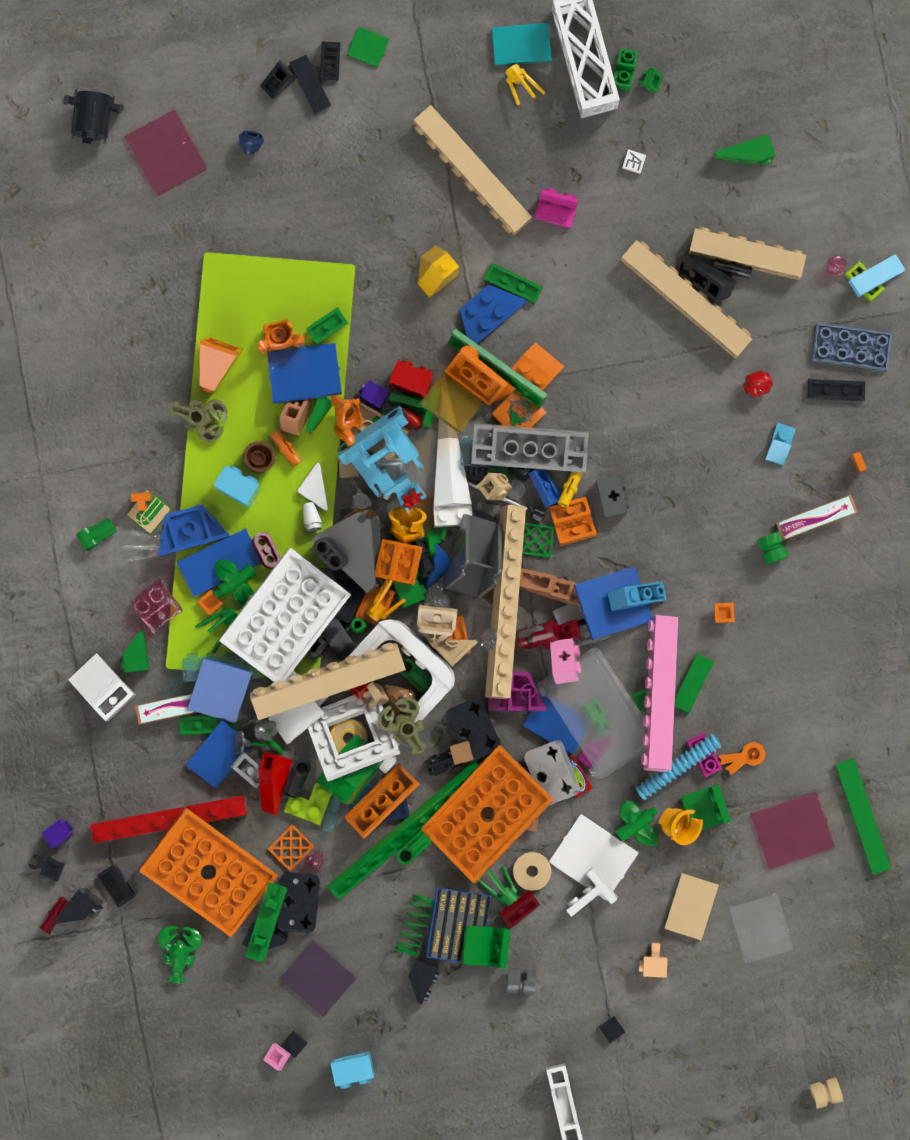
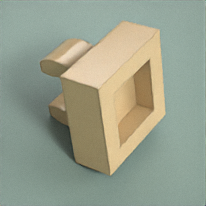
M372 682L367 685L369 691L365 692L363 696L365 698L372 696V701L368 703L369 706H376L378 703L384 705L389 701L380 684Z

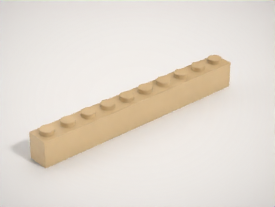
M505 505L500 509L499 524H502V572L497 577L498 585L494 587L485 689V697L508 699L511 697L526 507Z

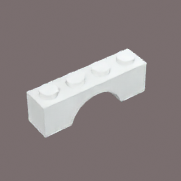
M565 1063L547 1067L546 1072L562 1140H583Z

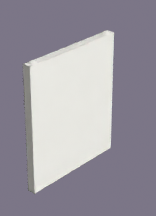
M294 670L286 680H289L290 677L297 675ZM313 701L269 716L268 719L276 722L278 733L286 744H289L320 717H323L325 713L319 704Z

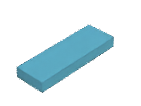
M895 254L855 276L848 282L856 295L860 297L905 271V268Z

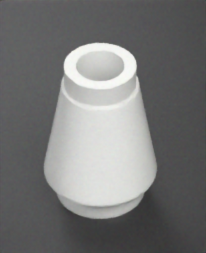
M314 503L304 504V528H306L307 532L321 530L323 523Z

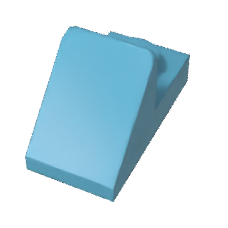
M777 423L765 460L784 465L791 448L795 428Z

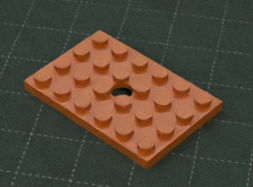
M499 745L421 830L476 884L486 873V870L495 864L555 799ZM485 807H491L495 812L494 819L490 822H485L481 818V811Z
M186 807L138 869L146 877L230 937L234 935L265 894L268 883H273L278 876L277 873ZM206 865L215 867L216 873L211 879H204L201 876V870Z

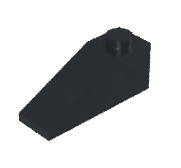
M681 255L676 266L680 276L688 279L695 287L716 302L729 298L736 285V281L723 271L685 255Z
M350 577L345 590L351 595L334 618L351 625L366 591Z

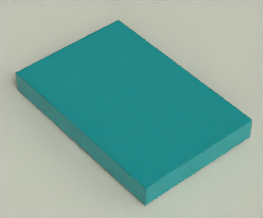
M548 23L492 27L495 66L552 61Z

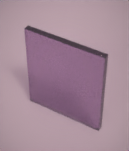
M311 941L280 979L324 1017L348 987L355 982L356 977L316 942Z

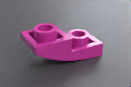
M702 732L686 742L689 748H694L695 744L699 745L701 740L705 741L706 736ZM714 751L711 752L710 756L706 755V759L702 758L701 762H697L705 777L723 769Z

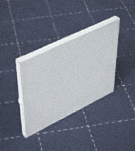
M580 814L568 834L563 837L562 843L549 863L586 888L589 885L595 886L587 876V871L594 867L614 891L620 880L624 878V874L638 855V852ZM602 893L598 895L607 901L606 897Z

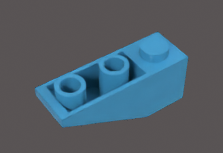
M663 582L622 587L607 592L612 611L667 600Z

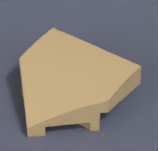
M419 605L418 631L426 637L433 648L438 646L448 636L453 635V631L456 628L458 609Z

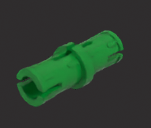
M356 618L351 622V629L355 633H362L366 629V623L363 619ZM357 623L362 624L360 628H355Z

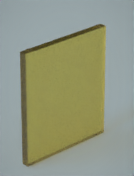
M443 372L420 404L460 434L483 401L446 372Z

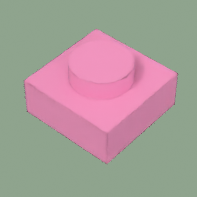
M273 1043L263 1060L277 1071H281L291 1054L278 1044Z

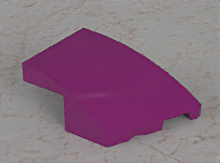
M512 672L510 698H487V711H546V706L543 704L539 691L534 685L529 672Z

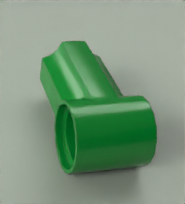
M108 517L92 527L84 528L76 536L84 551H88L117 531Z
M403 659V663L410 662L412 664V670L408 673L401 671L400 674L422 693L432 683V680L411 659Z
M420 830L399 849L397 860L404 865L410 864L432 841ZM403 850L411 853L409 861L401 860L400 853Z

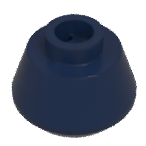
M243 131L238 137L241 149L247 154L258 152L264 143L263 136L255 131Z

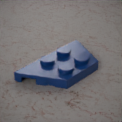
M487 285L460 308L466 336L476 344H479L527 301Z
M202 504L169 513L164 516L158 557L229 537L230 534L210 515Z

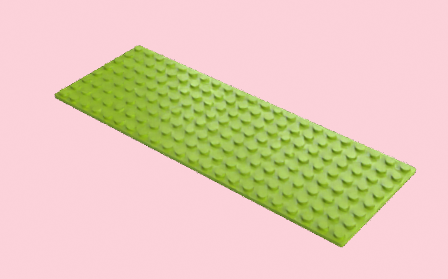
M206 252L203 258L190 406L192 400L202 401L201 407H203L209 401L217 399L226 405L228 412L226 421L222 422L221 413H219L220 420H217L212 411H210L213 421L206 425L205 428L218 425L214 429L217 432L220 426H223V433L215 442L208 443L203 441L198 434L196 425L194 431H187L180 510L202 504L210 515L229 532L230 536L246 528L252 540L257 533L266 532L271 536L281 558L290 547L317 569L327 568L328 566L314 552V542L312 539L316 534L333 526L339 460L337 448L340 447V438L334 432L336 423L335 407H331L314 432L309 434L306 431V427L318 399L313 398L300 435L281 431L280 415L287 402L273 404L271 381L269 380L267 353H260L258 342L264 340V324L289 319L294 334H301L305 337L301 347L315 346L316 343L306 328L338 307L347 320L348 325L318 345L336 344L342 394L338 396L344 400L355 266L353 264ZM207 336L243 349L237 361L213 393L202 391L200 386V341ZM290 346V347H288V348H286V349H293V348H296V347ZM278 429H280L286 440L293 444V449L302 459L294 467L291 466L283 454L279 453L280 449L269 437ZM263 441L268 445L270 444L273 451H275L276 460L274 465L265 473L251 472V470L245 467L242 454L250 443ZM318 462L321 467L328 511L326 512L314 504L323 523L321 525L322 529L316 532H307L306 528H304L303 505L313 502L297 491ZM232 465L241 470L242 476L247 477L249 475L258 480L257 482H259L258 485L261 490L250 509L216 490L213 486L225 466L230 468ZM221 540L176 552L166 667L176 670L200 671L203 658L206 657L252 671L251 676L267 677L223 643L215 653H212L219 638L229 627V625L226 626L222 623L211 633H208V629L220 620L219 617L199 628L195 627L196 624L209 618L208 614L197 603L208 591L193 597L177 562ZM259 540L258 543L263 546V542ZM267 558V561L269 563H272V560L270 558ZM262 564L254 567L257 574L247 582L252 587L253 594L272 569H266ZM216 586V587H214V588H212V589H210V590H212V591L214 592V591L217 590L219 587ZM232 593L227 596L223 594L219 599L224 605L212 615L229 606L238 615L244 606L233 599ZM306 653L295 667V673L303 675L311 669H320L321 657L319 660H316Z

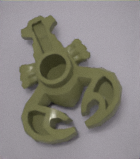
M214 399L201 407L202 401L192 400L191 406H180L179 401H174V404H171L170 415L174 417L178 414L186 419L184 427L188 430L194 431L196 425L198 434L203 441L210 443L220 438L223 433V426H220L217 432L214 429L218 425H212L208 428H205V426L213 421L210 411H212L217 420H220L219 413H221L222 422L226 421L228 411L222 401Z
M404 697L398 699L395 705L404 704L405 706H399L397 709L409 714H398L395 723L392 724L394 710L387 716L389 710L392 709L391 706H387L380 712L378 724L386 732H398V734L393 735V738L399 744L406 740L412 746L410 752L413 755L416 753L420 754L426 748V743H420L417 733L424 729L421 720H418L416 723L414 722L419 714L420 706L413 698Z

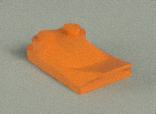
M468 345L462 347L444 372L489 406L493 402L506 400L516 388L478 359L479 354L474 347Z

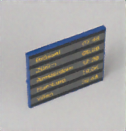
M436 887L425 957L462 962L465 927L468 925L487 926L491 895Z

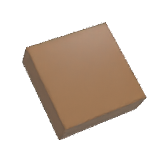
M469 741L450 746L455 765L474 760Z

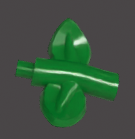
M217 561L215 564L216 574L223 582L218 585L219 588L213 593L217 598L223 594L227 596L232 593L233 599L245 606L248 597L253 595V589L247 582L257 572L250 563L238 572L237 566L232 561Z
M624 801L620 807L619 815L626 825L615 830V833L622 842L635 836V839L641 845H658L656 830L653 826L649 825L654 820L653 816L658 811L655 807H652L650 810L645 809L641 812L639 806L633 801Z

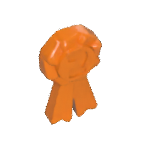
M751 742L743 747L742 753L720 755V764L724 765L733 762L725 768L732 775L746 763L752 766L761 764L766 752L761 744Z

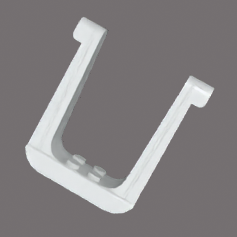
M393 619L380 621L349 656H359L367 650L379 649L388 640L400 643L403 646L401 650L407 656L413 655L417 659L415 663L421 669L427 668L432 675V685L418 701L420 709L414 722L422 721L454 687V672L449 664L407 625ZM330 696L316 700V702L321 706ZM393 756L385 759L379 769L386 774L396 763V757Z

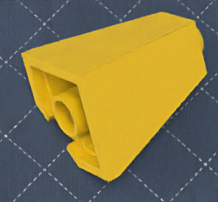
M436 245L420 257L418 285L429 298L459 276V266L448 252Z

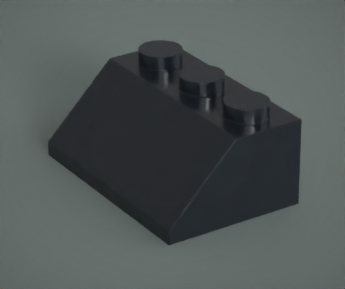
M87 888L78 889L54 922L58 924L97 917L103 909L101 905L104 901Z

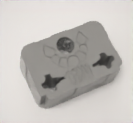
M556 740L525 753L524 760L531 776L555 799L550 805L579 793L580 786L564 744L561 741ZM553 749H557L558 752L555 754H551L550 751ZM542 773L547 775L545 780L540 778ZM571 785L572 789L565 790V786Z

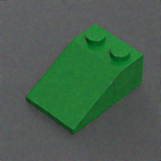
M356 734L338 755L369 743ZM384 760L327 781L323 771L317 782L344 804H354Z

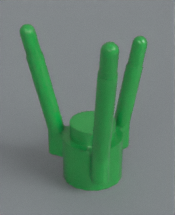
M229 606L196 624L195 627L199 628L219 617L220 620L208 629V633H211L222 623L226 626L231 624L237 614ZM217 642V644L212 650V653H215L222 642Z
M502 865L501 868L510 888L508 886L504 888L494 874L487 869L486 872L500 889L499 894L479 879L478 883L497 898L501 904L504 903L506 907L519 898L516 894L518 890L513 885L506 867Z

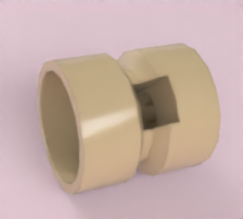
M836 1077L825 1080V1084L817 1082L809 1085L816 1109L828 1106V1102L831 1104L843 1102V1096Z

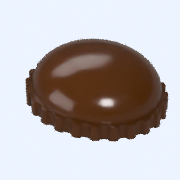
M263 441L250 443L242 454L243 463L251 472L265 473L274 465L276 460L275 451H273L270 444L268 445Z

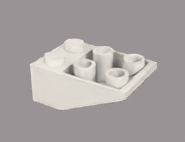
M97 653L68 679L105 721H109L136 696Z

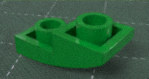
M620 48L614 76L617 89L631 91L638 51Z

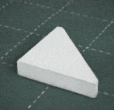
M317 462L297 492L327 512L328 506L321 467Z

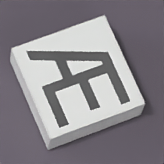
M628 150L622 169L640 174L646 155Z

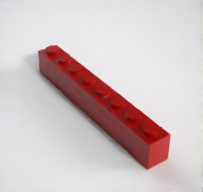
M245 795L185 806L205 822L248 815ZM185 807L90 824L93 843L168 830Z

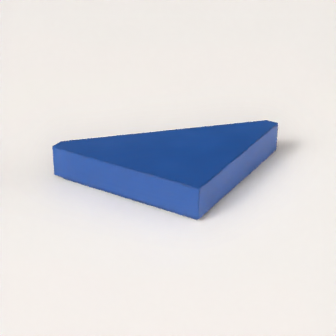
M438 544L435 545L436 552L434 558H431L435 570L431 572L432 575L423 581L427 588L444 575L449 567L450 559Z

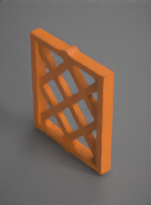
M291 825L268 850L291 871L315 846L304 834ZM290 830V837H284ZM292 830H295L299 837H292ZM299 839V847H292V840ZM302 839H305L309 846L302 847ZM283 840H290V847H283ZM280 841V847H274ZM273 849H280V856H277ZM283 849H290V856H283ZM292 849H299L300 856H292ZM302 849H308L302 856ZM283 859H290V866H287ZM292 859H299V860L293 865V860H292Z

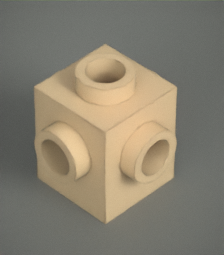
M488 473L477 485L487 500H503L508 495L507 492L512 488L508 483V478L501 473Z

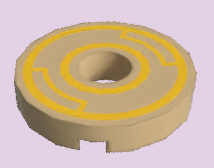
M348 719L333 726L330 733L338 753L347 745L343 740V736L348 732L354 736L357 734L366 742L368 741L367 731L360 722Z

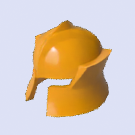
M397 507L389 512L392 522L389 533L393 534L398 541L408 544L418 540L420 537H424L423 523L427 518L424 511L418 508L405 510L404 507Z
M667 808L661 815L658 824H661L663 832L671 837V840L680 845H688L698 838L703 820L691 818L689 826V814H694L695 810L684 811L679 808Z

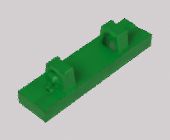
M272 882L268 883L245 957L264 963L288 889L287 887Z

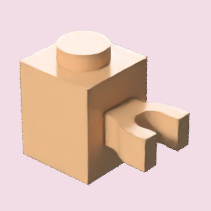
M651 943V956H643V960H639V972H642V976L667 978V957H659V943Z

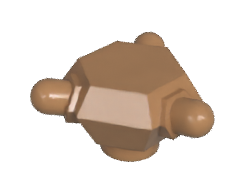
M384 684L382 688L389 698L387 705L392 707L390 711L394 710L396 716L398 714L408 715L407 712L397 709L399 706L404 707L405 705H395V702L404 697L416 700L414 692L410 688L405 689Z

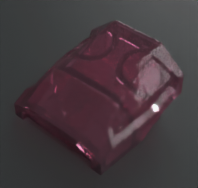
M161 578L153 582L131 601L141 620L153 634L183 611L179 603L165 587Z

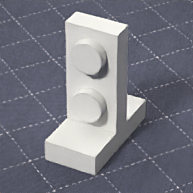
M594 867L587 871V876L595 886L589 885L582 891L584 895L579 899L574 897L568 902L569 907L566 911L571 917L600 893L611 904L618 898Z

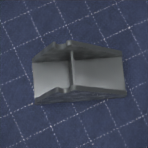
M369 510L362 513L358 512L316 534L312 539L314 543L316 540L325 537L332 539L348 557V564L342 570L367 593L376 590L383 583L382 578L375 577L381 546L380 520L377 516L372 520L367 519L366 515L369 513ZM322 542L320 545L321 550L326 552L328 545ZM335 556L334 562L338 566L341 564V559Z
M463 514L443 588L481 598L498 585L497 577L502 572V524Z

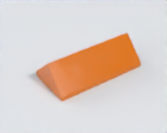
M398 763L344 818L365 839L420 784Z

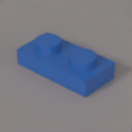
M536 469L530 472L529 476L545 507L558 503L560 494L547 469Z

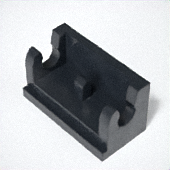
M117 864L111 865L98 874L99 879L118 908L136 897Z

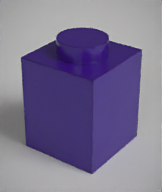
M371 380L367 384L364 383L359 390V393H361L360 399L378 410H381L390 395L388 390Z
M59 819L41 833L53 849L74 835L72 825L68 820L64 821L63 819Z

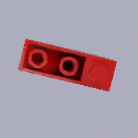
M263 752L258 770L261 811L277 815L292 759Z

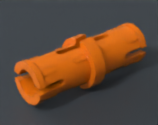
M280 429L269 436L280 449L279 453L286 457L292 467L302 461L293 449V444L286 440Z

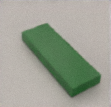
M491 263L483 279L534 305L543 289L542 286L494 263Z
M698 653L696 654L675 697L674 707L688 714L690 713L714 661Z
M209 715L179 716L180 736L211 734L222 719ZM224 720L236 731H238L237 720L236 723Z

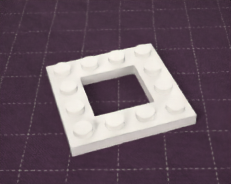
M353 695L322 707L325 713L323 717H320L308 727L327 781L400 754L395 738H393V733L382 730L378 724V716L383 710L382 704L378 703L376 706L368 705L372 701V696L362 701ZM365 714L375 741L338 755L328 727Z

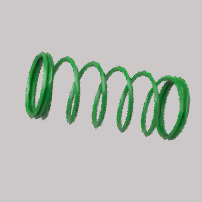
M412 894V898L432 905L410 902L412 906L424 911L428 915L406 912V914L425 925L403 922V924L422 935L399 932L400 935L414 941L418 945L396 942L397 945H395L394 949L416 957L417 952L403 945L420 947L421 944L406 935L424 936L421 931L410 925L428 926L426 922L413 915L430 917L431 914L416 905L433 907L434 900Z

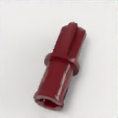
M62 896L59 897L52 910L48 911V916L39 928L45 933L50 934L56 925L55 919L69 901Z

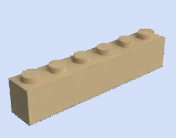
M704 227L695 228L688 253L712 260L717 259L729 263L733 261L738 265L751 267L753 270L800 280L806 255L802 254L800 250L791 249V251H788L779 245L771 247L765 245V242L758 240L750 242L742 236L733 238L729 237L728 233L720 231L713 233L710 232V229Z

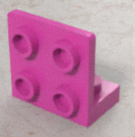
M541 189L534 219L571 229L578 199H575L574 195L564 193V195L557 194V191L554 189Z

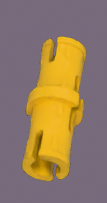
M571 472L567 483L563 485L564 490L558 500L559 505L566 508L569 507L574 493H577V486L583 476V472Z

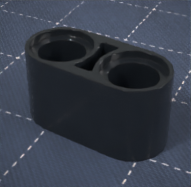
M325 537L315 541L313 546L314 552L330 569L339 570L348 564L347 555L332 539ZM322 542L328 545L326 552L321 550L320 545ZM335 556L340 557V566L334 563Z

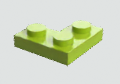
M316 782L309 800L298 797V799L289 797L284 812L320 825L332 793Z

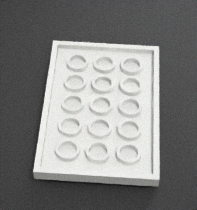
M289 547L219 638V641L273 682H283L292 673L351 594Z

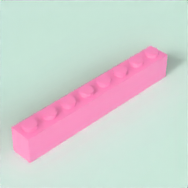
M655 615L648 622L650 639L647 641L649 658L646 661L648 677L645 680V688H648L647 696L644 699V706L647 707V711L643 719L646 732L642 739L645 753L642 754L641 763L644 765V770L668 772L672 768L678 617Z

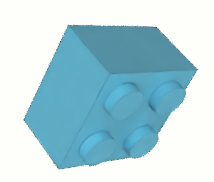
M232 465L230 468L227 466L223 468L213 485L216 490L249 509L261 490L258 485L259 482H257L258 480L249 475L247 477L242 476L241 470Z
M370 1051L333 1059L330 1063L335 1087L340 1086V1089L351 1087L354 1082H359L360 1085L370 1083L375 1076Z

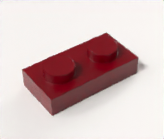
M529 890L501 911L499 915L508 927L511 928L539 907L540 903Z

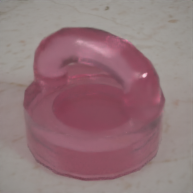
M831 257L827 265L828 273L834 276L843 275L846 271L847 261L842 257Z
M314 850L313 855L305 856L306 863L313 865L315 870H321L323 867L322 850Z

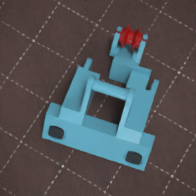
M398 406L354 436L355 443L352 446H347L344 443L337 448L339 459L345 466L350 462L353 463L378 498L382 496L380 489L386 497L395 492L405 510L410 508L414 510V505H422L421 500L427 497L418 483L414 482L412 484L407 472L393 480L385 468L381 470L375 463L390 452H396L404 465L413 460L420 470L424 468L418 458V450L402 430V427L408 424L406 413ZM384 439L386 446L370 456L367 450Z

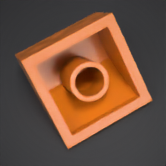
M535 342L512 369L544 392L565 366Z

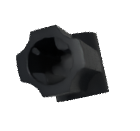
M300 759L292 765L291 772L282 791L286 796L298 799L307 775L311 770L310 763L307 760ZM297 765H303L305 773H299L296 769Z

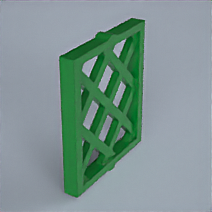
M525 522L524 528L527 530V533L524 535V538L530 534L534 540L527 543L523 538V542L526 544L523 550L528 547L531 552L522 551V554L550 558L555 526ZM526 525H528V526H535V527H534L533 529L529 530ZM539 527L548 529L543 532ZM538 529L541 534L535 538L531 532ZM548 531L552 532L551 539H548L545 535ZM542 536L547 541L543 545L538 542V539ZM534 542L539 546L535 551L530 547ZM549 543L550 549L547 553L543 547ZM541 549L544 552V554H538L536 552H538Z

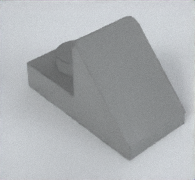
M243 752L231 765V768L253 787L257 788L259 786V765Z

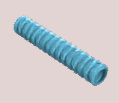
M711 733L709 738H705V741L701 740L699 745L695 744V747H691L689 752L685 751L684 755L681 754L679 759L675 758L676 761H672L670 771L655 772L656 775H651L650 779L646 778V781H642L640 786L636 785V791L642 799L646 800L647 796L651 797L653 792H657V789L661 790L663 785L667 786V783H671L672 779H677L676 776H681L682 772H687L686 769H691L692 765H697L696 762H701L702 758L706 759V755L710 756L712 751L716 752L717 748L720 749L721 743Z

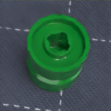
M780 531L756 540L759 548L765 551L762 556L766 565L789 557L786 546H781L783 538Z

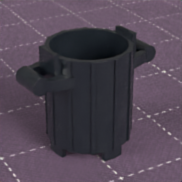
M75 89L73 97L65 95L62 103L74 106L71 138H74V136L80 137L82 143L91 144V141L104 140L103 144H106L111 112L122 113L124 105L114 104L115 96L112 97L100 92L77 91L78 89Z

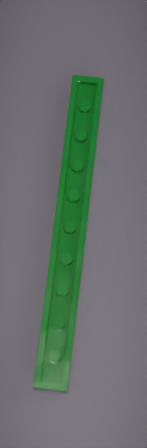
M475 761L472 762L330 882L327 887L334 896L340 900L412 839L473 774L479 765Z

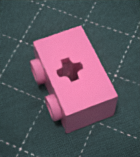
M573 638L551 641L552 673L555 683L579 681L578 673H581L580 661L577 662V657H580L579 646L575 645Z

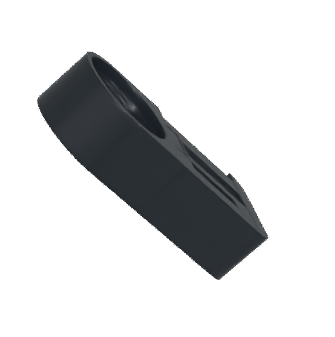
M414 541L410 545L423 547L418 573L421 578L430 577L432 575L431 572L435 570V566H433L429 558L427 546L424 541Z

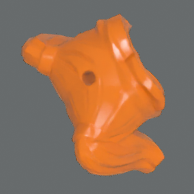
M289 319L263 325L264 340L258 342V350L260 353L266 354L269 351L286 349L290 346L300 348L305 341V337L301 334H294Z
M332 395L331 401L335 407L336 415L334 432L341 440L345 441L347 446H352L355 443V437L351 432V428L359 429L364 424L360 413V399L343 400L338 395Z

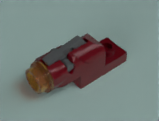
M575 619L558 625L555 621L551 620L517 630L514 649L523 650L542 646L548 650L551 649V641L571 638L574 641L580 640L579 622Z

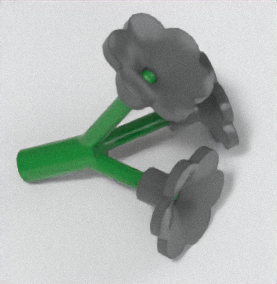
M255 716L245 723V726L255 724V737L267 742H252L249 739H245L243 731H239L235 735L234 748L237 755L243 753L244 747L267 746L278 755H282L284 749L271 738L277 734V724L275 721H269L268 719L261 721Z

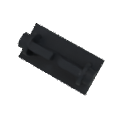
M450 748L442 754H434L425 760L430 776H437L446 772L445 764H449L450 769L463 765V763L454 764Z

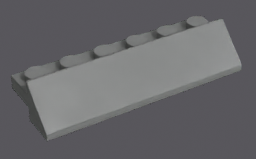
M474 423L471 464L586 472L589 433Z

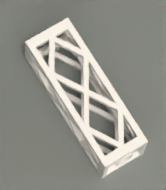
M553 0L552 13L580 117L584 118L618 109L620 99L593 0ZM576 12H579L583 17H585L589 21L590 26ZM568 14L566 23L564 24L562 16ZM573 17L589 32L586 46L569 31ZM568 37L583 51V54L569 41ZM593 39L599 59L590 51ZM572 51L581 59L578 72ZM588 56L602 69V72L587 58ZM585 64L602 78L598 93L581 78ZM581 85H582L586 90H588V91L595 97V99H593V98L581 87ZM606 86L609 95L603 96L604 89Z

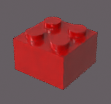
M402 360V362L397 361L389 381L390 388L414 397L426 399L433 382L431 370L422 366L418 369L412 366L413 363Z

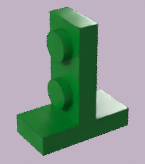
M432 388L429 402H426V399L422 397H415V399L407 397L408 395L402 392L391 393L390 405L408 407L410 410L425 413L423 428L431 430L440 397V389Z

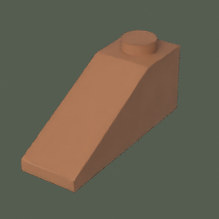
M313 398L286 403L280 415L281 431L300 435Z

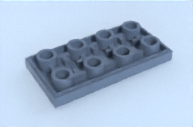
M816 323L811 361L888 371L892 333Z

